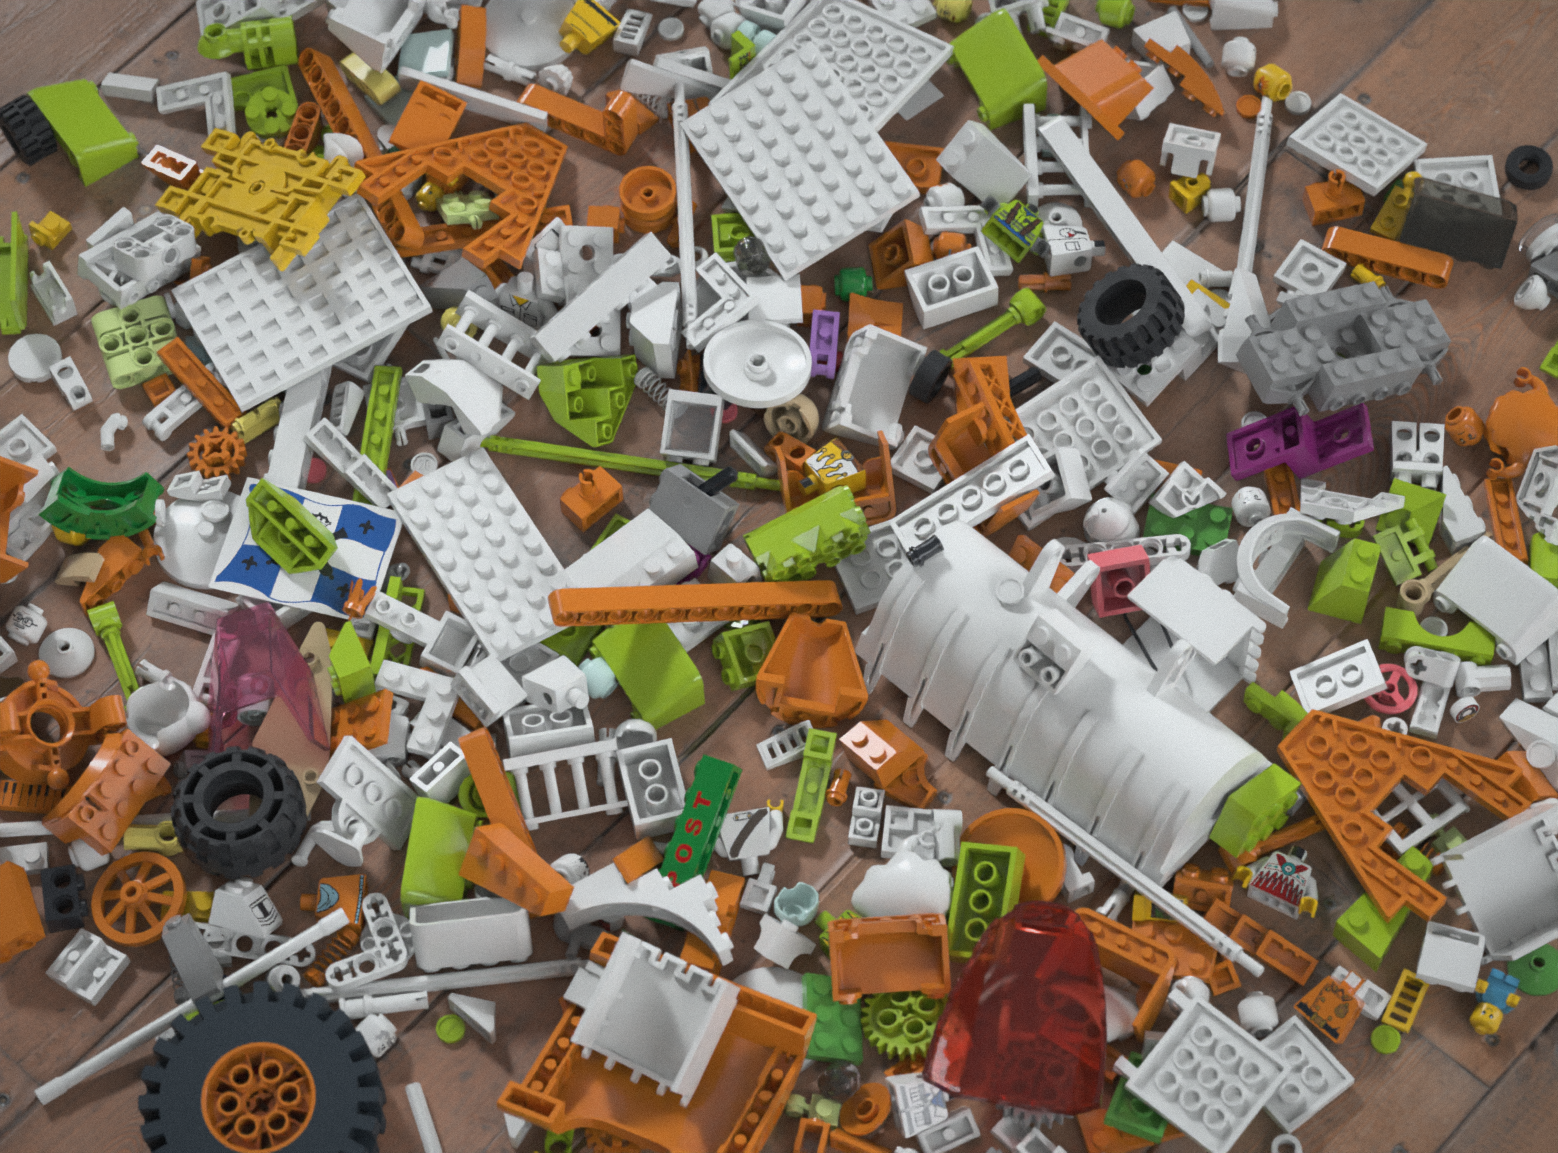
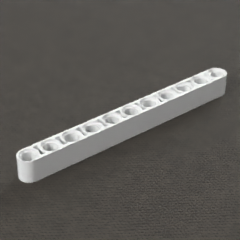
M1058 115L1037 128L1044 144L1131 264H1146L1158 268L1179 293L1185 306L1184 323L1180 324L1181 330L1194 339L1212 328V323L1205 311L1063 117Z

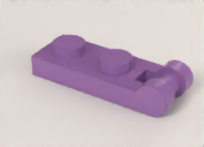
M813 310L809 348L812 358L810 377L825 375L828 379H834L840 312ZM817 360L827 361V365L817 364Z

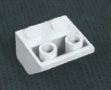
M1055 608L1037 616L1012 660L1049 692L1056 695L1085 667L1097 648L1098 643Z
M1429 921L1420 947L1416 978L1422 979V981L1428 984L1448 986L1458 992L1467 991L1474 993L1484 951L1485 935Z

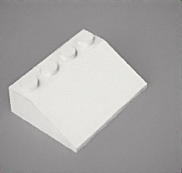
M646 509L567 567L565 571L576 588L675 585L698 568L694 551L679 534L650 509Z

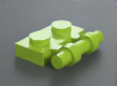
M1415 518L1405 522L1409 530L1405 534L1402 533L1399 525H1396L1372 536L1375 544L1382 545L1380 556L1395 587L1407 580L1421 576L1422 573L1418 567L1421 563L1425 564L1428 572L1438 568L1434 559L1436 555L1433 549H1429L1423 536L1425 532L1422 527H1419ZM1412 540L1420 553L1413 557L1407 542Z

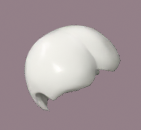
M171 680L175 685H168L162 682L145 685L132 693L127 701L126 710L128 718L126 719L127 725L124 727V730L129 729L161 756H168L183 749L197 734L204 732L211 723L209 709L199 702L190 686L180 680Z

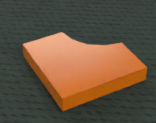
M924 753L884 789L875 782L874 789L885 790L884 795L905 807L927 809L937 795V789L928 782L924 774L928 755Z

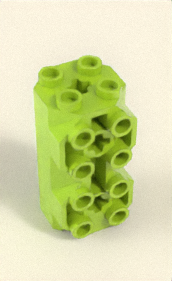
M840 485L743 535V539L765 582L802 581L815 576L817 573L815 567L818 563H825L827 567H834L841 560L863 552L866 548L864 542L871 531L866 523L867 520L860 506H856L854 496L848 485L844 487Z

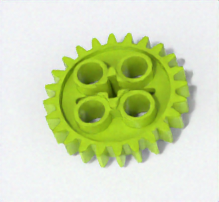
M921 990L872 993L873 999L866 998V1008L861 1009L863 1017L861 1024L864 1036L869 1039L870 1046H877L878 1054H882L887 1050L888 1059L893 1058L895 1054H899V1059L902 1062L906 1055H910L912 1061H915L916 1054L919 1053L923 1058H927L926 1051L929 1049L937 1053L936 1044L946 1046L945 1036L952 1037V1027H956V1009L953 998L949 997L948 994H945L943 998L929 999L927 994L921 993Z

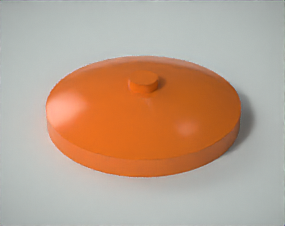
M1019 808L994 810L976 819L960 837V848L961 841L1018 847L1026 855L1015 923L1028 920L1043 912L1059 894L1067 869L1065 848L1054 828L1039 815ZM958 865L952 866L954 884Z

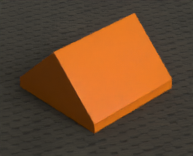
M1506 751L1497 759L1498 761L1524 769L1521 777L1511 786V789L1532 804L1548 798H1558V793L1541 770L1533 767L1528 762L1526 751Z

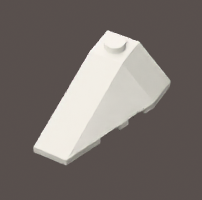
M1236 268L1229 290L1230 306L1228 309H1225L1223 315L1226 319L1225 327L1219 331L1218 363L1246 374L1236 357L1241 345L1252 332L1245 319L1249 315L1254 314L1263 328H1270L1271 322L1256 275L1244 269Z
M1515 698L1500 715L1499 721L1516 743L1521 745L1525 751L1536 740L1548 741L1554 747L1556 752L1554 762L1549 767L1540 770L1555 791L1558 792V718Z

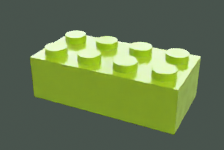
M961 841L947 930L950 961L1008 968L1026 856L1018 847Z

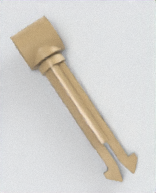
M1491 532L1483 534V536H1487L1490 539L1494 536ZM1467 545L1424 579L1405 581L1399 591L1396 602L1397 609L1413 611L1415 616L1421 614L1425 604L1431 599V595L1434 594V591L1470 547ZM1408 596L1415 597L1417 600H1411Z

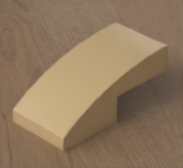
M99 553L70 555L65 558L54 582L58 585L79 586L81 581L95 582L105 559Z

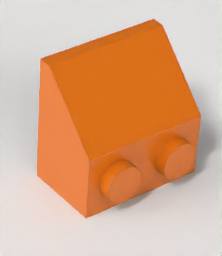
M904 219L868 245L876 287L880 290L907 286L904 270L934 261L929 236L924 235L921 225Z
M887 719L860 721L840 738L847 759L883 789L925 753L924 749Z

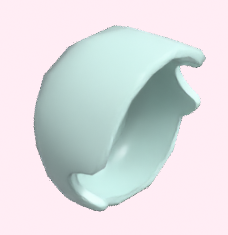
M798 882L792 889L784 887L774 900V913L781 921L785 919L796 926L806 925L818 912L819 894L813 886L803 882Z

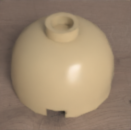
M798 394L792 400L781 405L768 407L763 418L767 430L773 437L779 431H782L804 444H807L816 433L819 425L817 407L812 400L803 394Z

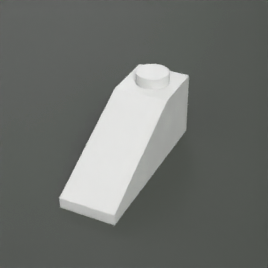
M502 403L500 421L492 426V430L482 436L464 433L457 418L444 426L437 451L452 462L482 448L480 447L481 442L486 437L495 436L514 418L516 412Z

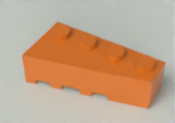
M502 823L475 828L458 874L538 916L566 911L574 890L573 885Z
M711 870L709 878L704 879L706 884L711 882L719 896L714 899L718 907L715 913L721 923L717 928L720 934L726 932L731 939L740 909V902L745 891V877ZM689 931L687 932L684 948L679 959L686 961L688 965H694L706 972L720 976L723 965L716 954L696 935Z

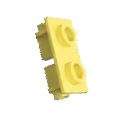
M277 396L275 398H268L267 402L240 419H234L235 422L231 424L232 427L230 429L232 432H238L239 439L243 438L245 444L280 422V399Z

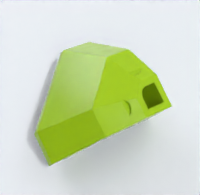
M636 355L578 358L565 360L561 363L552 362L537 366V376L541 380L538 385L539 394L554 421L592 447L612 443L636 386L634 383V378L638 373Z

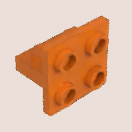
M1185 863L1175 873L1173 894L1187 896V907L1193 910L1206 911L1214 898L1219 899L1230 907L1233 891V880L1231 879L1233 876L1225 868L1212 867L1210 871L1200 869V866L1197 864Z

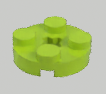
M266 87L248 101L245 116L249 129L262 139L278 137L280 139L289 134L297 108L292 97L286 92L276 90L273 87ZM269 110H276L277 117L274 118L271 116L268 119L266 118V112Z

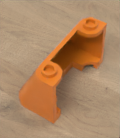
M923 913L849 918L828 922L833 1001H839L841 1005H851L857 1003L856 999L861 998L862 994L921 990V993L927 994L929 999L943 998L945 994L951 993L947 923L944 914Z

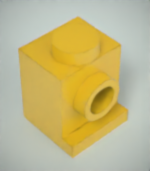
M1203 172L1197 174L1196 178L1183 176L1177 181L1173 180L1170 182L1168 198L1187 214L1202 203V196H1206L1207 191L1211 187L1210 180Z

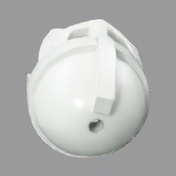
M1108 497L1096 501L1089 507L1083 520L1084 536L1090 543L1139 538L1140 528L1130 507L1118 498Z

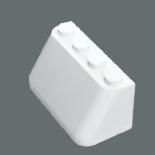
M501 896L410 906V929L417 967L423 969L424 972H436L445 967L464 969L471 964L480 963L484 966H491L499 961L506 960L518 963L526 961L527 957L533 953L528 910Z

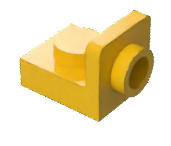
M52 211L39 224L34 221L28 224L31 239L37 245H44L51 250L72 230L70 222Z

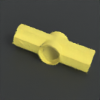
M163 821L158 825L130 824L124 833V850L158 851L164 856H173L178 852H184L177 840L172 821ZM166 836L174 837L171 841L162 840Z

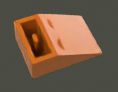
M421 80L413 92L388 143L400 150H407L450 140L468 102Z

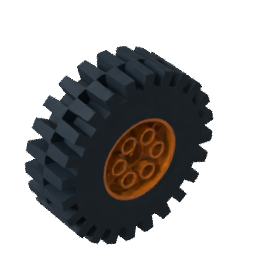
M268 981L253 982V993L242 994L237 985L223 988L226 1000L214 1005L208 996L195 1002L199 1014L188 1021L180 1013L171 1022L175 1035L169 1042L159 1037L152 1049L157 1058L155 1066L145 1065L141 1079L147 1091L146 1095H138V1110L144 1118V1125H140L141 1134L151 1153L380 1152L376 1140L379 1134H385L386 1118L383 1113V1104H386V1094L380 1080L378 1066L360 1030L356 1031L350 1018L340 1008L335 1012L331 1009L326 998L313 992L310 998L304 997L296 985L284 983L282 992H274ZM261 1065L259 1075H255L253 1067ZM270 1069L280 1070L278 1077L273 1080L266 1079L265 1075ZM246 1073L250 1075L247 1083L242 1085L235 1083L236 1078L240 1074ZM293 1073L300 1077V1079L294 1082L285 1083ZM227 1087H230V1088H232L233 1090H235V1093H233V1092H226V1093H224V1092H225V1090L227 1089ZM258 1091L257 1095H255L253 1098H250V1096L253 1093ZM295 1091L298 1093L297 1098L293 1102L286 1103L283 1101L287 1092ZM227 1102H238V1106L234 1111H223ZM262 1103L269 1108L265 1113L259 1108V1105ZM290 1112L307 1115L303 1125L290 1118ZM275 1120H286L285 1126L282 1129H271V1125ZM236 1121L235 1127L225 1136L221 1129ZM256 1125L252 1134H241L244 1126ZM262 1133L269 1135L272 1148L261 1150Z

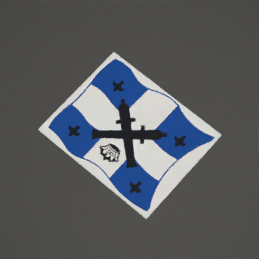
M247 477L210 580L209 588L344 619L349 618V615L342 608L344 603L348 601L351 580L353 581L354 590L357 580L359 578L362 579L361 589L364 590V596L372 586H377L375 593L381 590L403 524L395 510L272 483L297 499L330 530L338 546V549L322 570L288 574L252 539L249 511L245 499L260 480ZM364 615L362 619L351 618L352 621L370 624L371 621L365 618Z

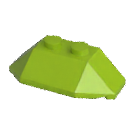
M261 478L245 499L249 511L252 539L288 574L322 570L338 549L333 533L297 499L266 479Z

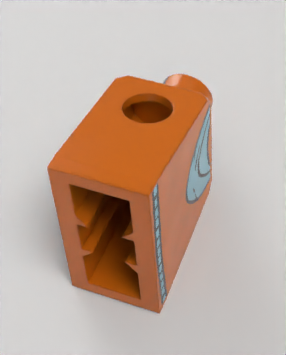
M366 874L320 879L318 894H301L300 910L315 911V918L318 923L322 918L342 908L350 921L345 926L353 930L358 936H361L365 924L362 903L369 892Z

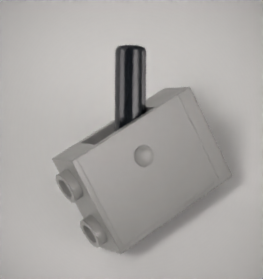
M681 464L666 468L659 477L660 484L656 492L649 500V509L677 532L685 542L704 555L720 549L740 505L721 492V490L738 479V472L732 466H728L705 481Z

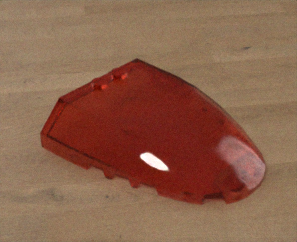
M1041 900L1026 901L1016 904L1012 911L999 919L996 917L989 924L974 946L967 964L961 968L959 978L953 990H950L943 1013L939 1015L922 1070L923 1081L954 1098L1067 1116H1075L1101 1108L1107 1061L1105 988L1095 937L1077 912L1060 903Z

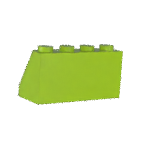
M417 797L401 886V904L404 917L410 920V906L469 899L467 898L468 889L472 890L474 883L458 874L475 828L483 826V821L478 819L477 814L431 798Z

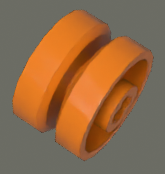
M641 166L631 170L623 177L619 185L621 217L626 219V225L632 230L643 234L650 232L654 234L666 230L672 224L673 217L678 213L676 183L672 176L662 168Z

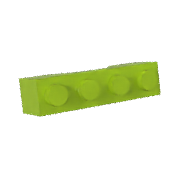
M1386 607L1378 649L1398 654L1405 653L1411 647L1420 646L1438 652L1454 654L1461 659L1460 663L1474 662L1477 666H1489L1494 655L1495 636L1476 622H1469L1461 632L1455 635L1437 636L1427 632L1420 626L1413 611Z

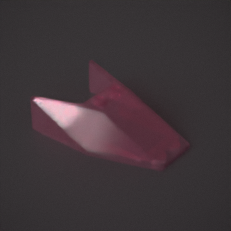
M265 602L218 618L216 621L208 696V709L211 714V723L208 727L209 753L215 751L217 754L225 751L221 730L232 726L237 721L239 709L275 697L283 699L311 743L324 751L330 750L313 671L269 602ZM231 712V716L229 717V719L226 721H222L223 717L227 713Z

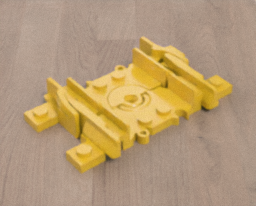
M215 128L201 145V148L205 154L215 156L211 161L217 169L206 167L188 191L169 186L155 206L160 212L179 217L180 220L192 225L195 239L202 230L210 237L214 233L221 231L239 236L245 245L253 243L256 239L267 249L271 255L270 260L279 271H284L296 255L305 257L320 238L319 233L329 222L330 219L327 215L342 195L351 197L366 176L362 170L351 167L348 163L349 160L345 156L338 155L329 163L328 160L317 157L314 152L308 157L304 149L294 151L281 147L273 138L267 139L262 144L256 134L251 131L245 133L240 140L236 133Z

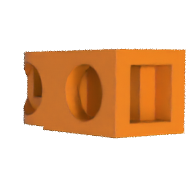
M779 431L764 446L765 453L776 462L775 447L780 446L785 458L786 468L799 471L805 476L804 462L816 453V450L794 437Z

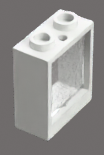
M669 389L660 454L666 457V461L682 463V459L693 460V465L709 467V462L716 463L725 399L714 394Z

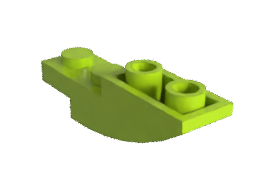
M1253 681L1245 690L1243 702L1252 712L1259 713L1268 719L1274 728L1282 729L1284 731L1282 740L1308 714L1299 703L1283 690L1274 697Z

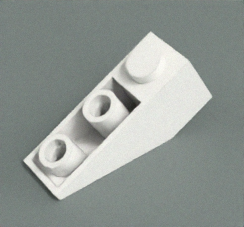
M1446 465L1443 467L1440 479V492L1447 494L1440 514V536L1453 556L1466 545L1470 547L1486 532V526L1482 518L1477 517L1470 497L1468 495L1465 496L1462 492L1457 475L1452 474Z

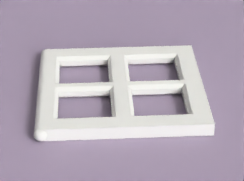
M1444 778L1430 792L1437 788L1453 806L1434 819L1417 802L1425 795L1419 791L1411 795L1401 783L1392 791L1401 803L1382 816L1376 809L1373 811V814L1387 823L1405 809H1408L1423 826L1404 840L1394 830L1386 839L1400 857L1411 846H1417L1463 813L1470 812V807Z

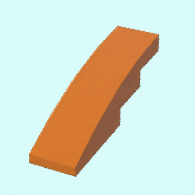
M158 145L141 163L144 168L170 186L187 191L203 172L195 161Z
M1217 898L1213 899L1202 917L1211 925L1219 926L1221 932L1240 945L1244 952L1302 986L1305 985L1319 962L1271 929L1267 930L1245 914L1238 913Z

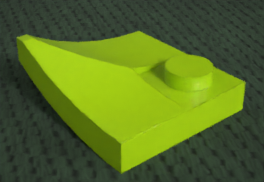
M1394 478L1389 493L1405 496L1404 507L1381 514L1375 530L1382 532L1399 525L1402 533L1405 534L1409 532L1405 522L1415 518L1419 527H1422L1425 532L1423 536L1429 547L1447 494Z

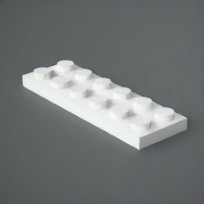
M1028 434L888 522L905 551L908 552L909 547L918 546L935 531L950 522L962 520L971 527L976 526L997 513L1000 507L1029 493L1055 477V474Z

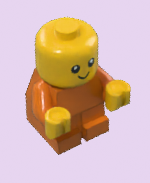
M425 173L427 183L416 194L418 206L424 211H436V199L443 198L446 194L460 191L468 181L467 176L462 174L446 185L430 174Z

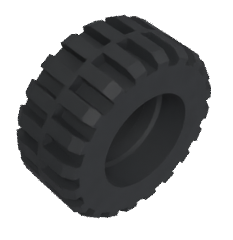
M1131 264L1130 267L1121 266L1115 272L1110 271L1106 273L1102 280H1097L1093 284L1091 291L1088 290L1086 292L1084 302L1080 303L1079 314L1077 315L1078 331L1095 355H1099L1108 366L1134 368L1138 367L1140 363L1145 365L1151 362L1153 357L1161 356L1166 347L1170 348L1174 343V337L1179 336L1182 327L1180 324L1184 323L1185 306L1181 296L1161 270L1146 264ZM1139 310V312L1136 315H1134L1131 319L1122 323V321L1127 316H1129L1134 311Z

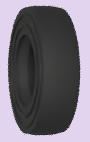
M1522 145L1510 152L1505 163V174L1508 180L1516 187L1524 190H1535L1543 187L1550 180L1553 171V162L1550 155L1542 148L1534 145ZM1526 160L1533 161L1538 165L1539 171L1535 174H1525L1520 170L1519 164Z

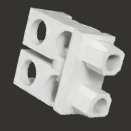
M1392 421L1389 431L1390 481L1396 478L1408 483H1421V487L1436 491L1443 472L1445 424L1420 423L1417 433L1416 450L1417 422ZM1401 429H1406V430L1410 431V433L1397 432V431H1399V430H1401ZM1428 431H1434V432H1436L1437 434H1425V433L1428 432Z

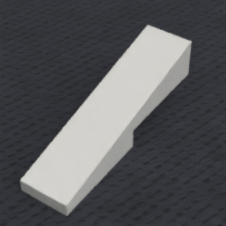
M325 417L305 434L303 441L374 506L387 508L391 505L387 500V493L398 488L365 454L361 455Z

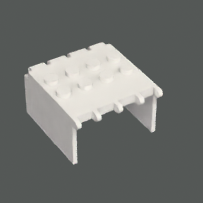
M1169 556L1167 560L1164 558L1128 594L1127 598L1151 616L1136 633L1157 669H1159L1170 650L1160 624L1167 628L1173 645L1183 638L1193 646L1192 649L1197 654L1180 676L1176 687L1210 713L1242 679L1250 684L1252 681H1256L1255 671L1258 670L1259 663L1255 659L1261 655V649L1257 645L1263 643L1264 636L1261 633L1266 630V623L1236 601L1229 591L1222 590L1215 585L1207 574L1200 573L1182 558L1178 559L1175 556ZM1132 635L1123 646L1151 667Z
M1558 803L1541 804L1533 809L1525 810L1430 860L1433 866L1442 862L1450 878L1442 883L1443 888L1447 889L1454 886L1462 903V906L1454 910L1456 915L1458 916L1466 912L1475 930L1474 933L1485 935L1484 950L1487 955L1482 957L1481 965H1485L1493 960L1514 961L1558 938V862L1556 861V858H1558V841L1554 833L1546 836L1543 834V832L1551 829L1546 817L1558 811Z
M622 932L571 1041L585 1046L581 1057L585 1059L589 1058L592 1050L607 1056L608 1059L604 1068L609 1071L612 1070L616 1061L634 1069L630 1081L634 1083L639 1081L642 1074L660 1082L656 1094L660 1096L664 1095L667 1087H671V1091L683 1095L680 1106L686 1108L738 1001L736 997L740 987L719 977L715 980L713 986L710 987L713 974L691 965L685 975L683 973L687 967L686 961L666 952L661 961L658 962L662 952L661 949Z

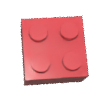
M1142 545L1087 554L1088 561L1091 560L1100 567L1097 578L1090 586L1092 604L1099 618L1142 610L1127 598L1128 594L1150 573L1149 557Z

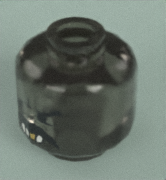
M747 236L740 239L734 247V259L738 270L742 274L758 276L769 267L771 259L762 239Z

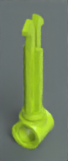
M1024 288L1012 297L1009 302L1010 308L1005 313L949 350L941 349L940 353L949 357L952 361L953 358H965L1014 325L1025 323L1029 326L1036 323L1044 316L1046 307L1030 288Z
M114 601L91 608L87 612L96 636H100L105 642L122 691L128 701L131 692L139 689V685L120 636V629L123 626Z

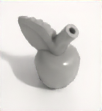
M560 912L555 913L553 917V928L557 937L561 941L569 943L565 956L570 960L576 959L580 946L591 950L602 931L608 933L600 927L591 926V923H586L573 930H569Z

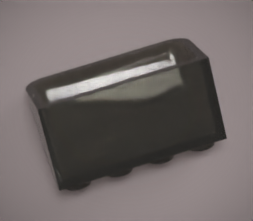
M1417 177L1414 179L1399 233V242L1450 255L1460 262H1476L1486 269H1502L1518 222L1517 206L1502 198L1428 178Z

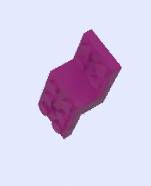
M1364 403L1313 422L1308 414L1299 416L1296 408L1292 407L1226 434L1231 476L1235 481L1284 462L1299 479L1374 451L1368 408ZM1349 432L1344 439L1340 440L1343 433ZM1260 444L1259 448L1252 452L1254 446Z

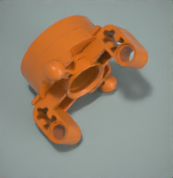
M35 660L29 664L27 674L32 680L19 686L0 702V770L18 782L29 785L48 783L49 787L53 790L59 791L68 786L70 782L68 771L80 762L88 746L99 745L95 741L101 736L118 732L127 725L122 696L120 695L106 696L98 699L89 707H82L75 697L58 686L57 681L47 679L50 674L48 664L43 660ZM33 713H47L58 722L60 737L57 742L46 743L33 733L30 725Z

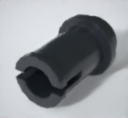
M932 535L918 546L909 547L906 557L913 567L918 565L922 567L924 561L940 551L942 552L944 547L936 535Z

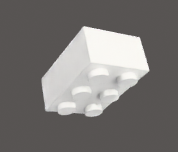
M672 738L616 750L618 769L628 802L636 840L643 839L648 835L653 837L675 832L674 823L684 808L686 792Z

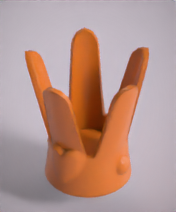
M359 578L357 580L354 590L353 581L351 580L348 601L344 603L342 608L349 615V621L352 617L357 619L363 618L366 607L376 594L377 586H372L364 596V590L361 589L362 579Z

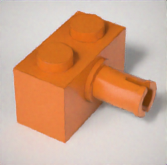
M1336 169L1335 176L1334 171L1331 170L1327 182H1315L1305 186L1303 204L1312 226L1363 214L1365 204L1363 193L1359 187L1345 180L1346 176L1342 170Z
M601 466L594 471L584 469L583 474L580 472V482L573 488L570 487L565 490L560 498L561 512L583 533L624 500L622 485Z

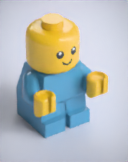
M1492 968L1487 981L1477 980L1475 995L1478 1004L1471 1014L1470 1024L1478 1034H1494L1499 1028L1503 1014H1508L1517 1007L1521 997L1515 995L1519 979L1505 975L1504 972Z

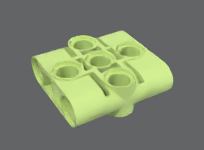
M151 296L138 300L136 303L130 304L123 309L115 307L99 312L92 317L91 323L114 388L124 389L138 385L165 372L167 375L173 374L157 356L158 350L178 336L164 297Z

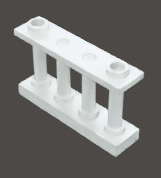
M1024 104L1022 121L1025 167L1033 174L1026 182L1027 204H1033L1038 208V200L1043 198V195H1081L1074 184L1043 185V182H1038V175H1042V172H1065L1058 162H1042V159H1037V152L1049 149L1041 137H1036V130L1057 116L1040 117L1039 114H1035L1034 104ZM1080 106L1079 116L1062 117L1069 126H1080V138L1078 139L1089 153L1088 129L1092 128V115ZM1084 199V207H1090Z
M468 290L455 312L461 316L460 321L456 327L447 324L436 344L529 400L541 381L534 376L537 366L549 363L529 340L537 331ZM470 323L485 331L479 342L464 334ZM494 337L508 345L502 356L488 348ZM517 351L531 359L525 370L511 362Z
M616 738L503 760L505 771L511 770V775H515L521 812L528 830L539 829L538 823L598 811L605 810L606 816L623 813L622 807L628 806L627 800L618 802L610 757H613L612 751L618 750ZM595 754L596 760L599 759L607 804L590 807L582 762H585L584 756ZM567 760L568 765H571L579 806L578 810L562 812L554 768L557 767L556 761ZM539 765V769L543 770L551 815L534 818L526 773H528V767Z

